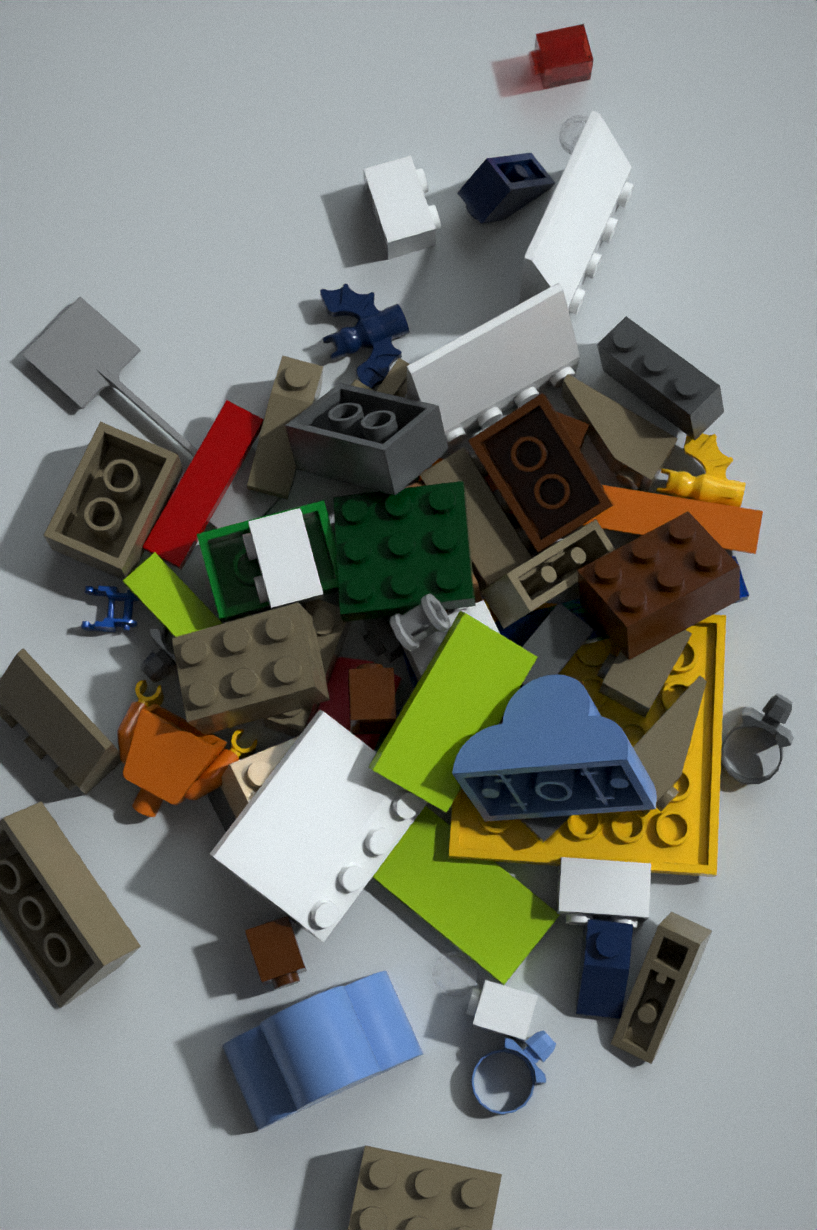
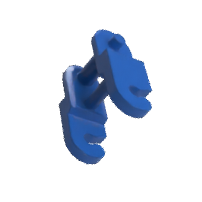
M85 586L86 594L106 596L109 602L107 618H104L103 621H95L94 624L82 621V629L116 632V627H123L124 631H130V627L138 626V622L132 620L133 602L139 601V599L130 590H127V593H120L115 586H98L97 589H94L93 586ZM115 601H124L123 619L114 618Z

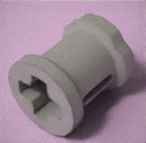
M431 594L422 597L421 604L404 615L395 614L390 618V624L396 638L402 646L411 651L419 648V642L438 630L445 632L451 626L445 609Z

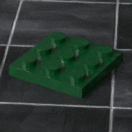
M463 481L409 487L398 492L396 495L378 491L333 497L339 604L343 622L390 617L395 614L404 615L421 604L422 597L427 594L433 595L445 610L476 606L466 493Z

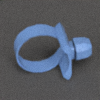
M544 1030L535 1033L524 1043L527 1047L524 1050L514 1040L505 1038L502 1050L491 1051L479 1060L471 1078L472 1091L478 1103L489 1112L501 1115L516 1112L524 1107L532 1097L535 1084L546 1083L545 1074L536 1063L539 1060L544 1063L553 1053L556 1043ZM503 1052L515 1055L524 1061L530 1071L532 1082L530 1094L525 1102L518 1108L505 1112L492 1110L483 1104L476 1094L474 1086L475 1072L482 1060L492 1054Z

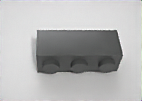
M627 316L597 344L603 371L693 440H696L724 413L720 385Z

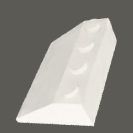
M593 110L524 256L519 304L559 283L564 290L569 313L577 315L586 291L581 289L586 276L594 278L602 259V255L597 253L602 241L610 243L616 230L618 220L613 218L618 206L623 208L627 206L633 192L634 184L629 183L632 166L601 114Z
M559 283L553 285L407 366V398L439 406L448 448L454 447L463 441L467 436L466 433L480 425L481 428H487L503 417L502 413L515 405L518 408L537 397L539 395L538 392L551 385L554 388L561 387L567 374L575 377L580 354L564 290Z
M319 710L223 835L210 855L285 916H288L296 925L324 942L428 802L371 770L369 765L377 752L324 711Z

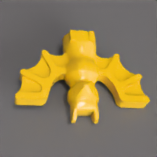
M702 433L696 440L686 435L683 450L686 455L696 459L703 466L705 474L695 477L686 471L677 472L661 468V473L668 475L666 488H657L656 492L673 495L674 497L741 507L746 483L726 478V469L733 462V458L721 453L717 446V436L715 434L706 435Z

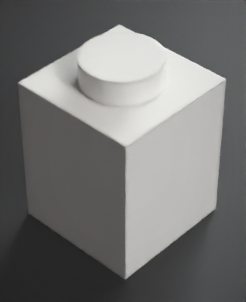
M485 980L482 990L473 988L466 1014L474 1016L472 1023L474 1028L524 1042L538 996Z

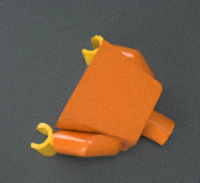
M141 680L135 687L138 701L131 703L117 730L120 760L125 765L123 777L141 787L132 807L145 816L156 817L163 800L170 804L178 805L186 799L198 800L222 785L221 777L229 764L254 754L257 739L249 748H240L236 741L243 735L244 729H238L232 735L230 749H224L227 744L226 741L211 733L204 735L187 723L185 719L160 706L164 699L161 685L157 687L154 695L150 697L143 696L148 685L146 680Z

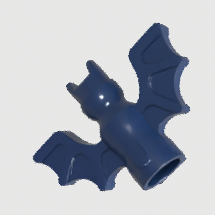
M344 284L343 287L337 290L321 289V299L331 317L352 316L359 319L355 326L343 327L338 332L322 338L323 343L332 342L336 351L330 355L331 360L356 353L361 347L372 348L373 351L370 357L357 367L356 375L360 382L374 389L385 379L393 362L402 357L401 350L396 349L392 344L394 338H399L409 333L408 323L399 304H395L380 311L374 305V292L358 294L351 290L348 284Z

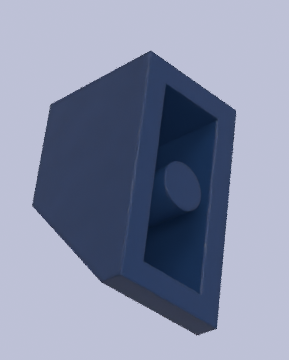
M532 153L486 158L457 194L466 204L468 213L481 224L507 219L551 189L555 182Z
M592 919L586 921L583 928L576 1014L621 1019L630 968L633 924Z

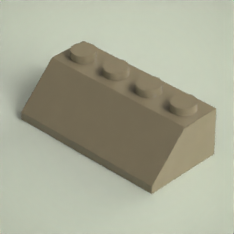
M42 801L1 819L0 920L58 1006L62 1008L118 969L141 945Z

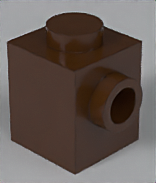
M366 663L359 665L357 669H349L350 732L353 735L389 733L396 721L394 667L383 668L381 664Z
M288 916L245 930L261 982L264 986L273 984L274 990H278L300 982L298 974L306 972L307 969Z

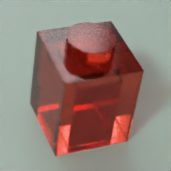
M584 24L536 34L535 48L533 51H529V61L533 76L540 75L543 90L591 80L594 60Z

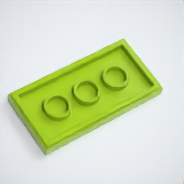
M460 611L370 763L369 768L447 813L461 789L460 784L452 774L458 752L473 735L485 728L500 723L510 699L519 690L538 657L465 612Z
M425 806L372 878L502 985H505L560 914H557L554 909L496 862L449 858L451 826Z

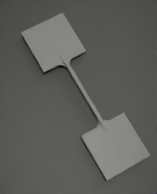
M79 297L22 354L28 362L82 410L103 389L108 387L116 388L193 457L198 451L120 382V372L141 350L82 297ZM252 447L209 521L216 529L265 516L281 499L247 489L256 452Z

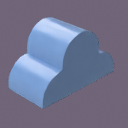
M546 675L534 679L520 688L510 699L504 712L502 724L490 726L473 735L458 752L452 771L453 776L484 821L656 809L657 794L654 783L622 728L614 721L602 717L585 687L578 680L566 675Z
M387 971L372 974L346 986H338L298 1002L265 1019L259 1026L244 1032L222 1045L258 1131L424 1054Z

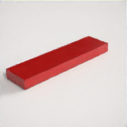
M226 400L143 545L145 551L151 554L156 552L162 560L182 570L198 542L197 534L204 532L261 432L264 419Z

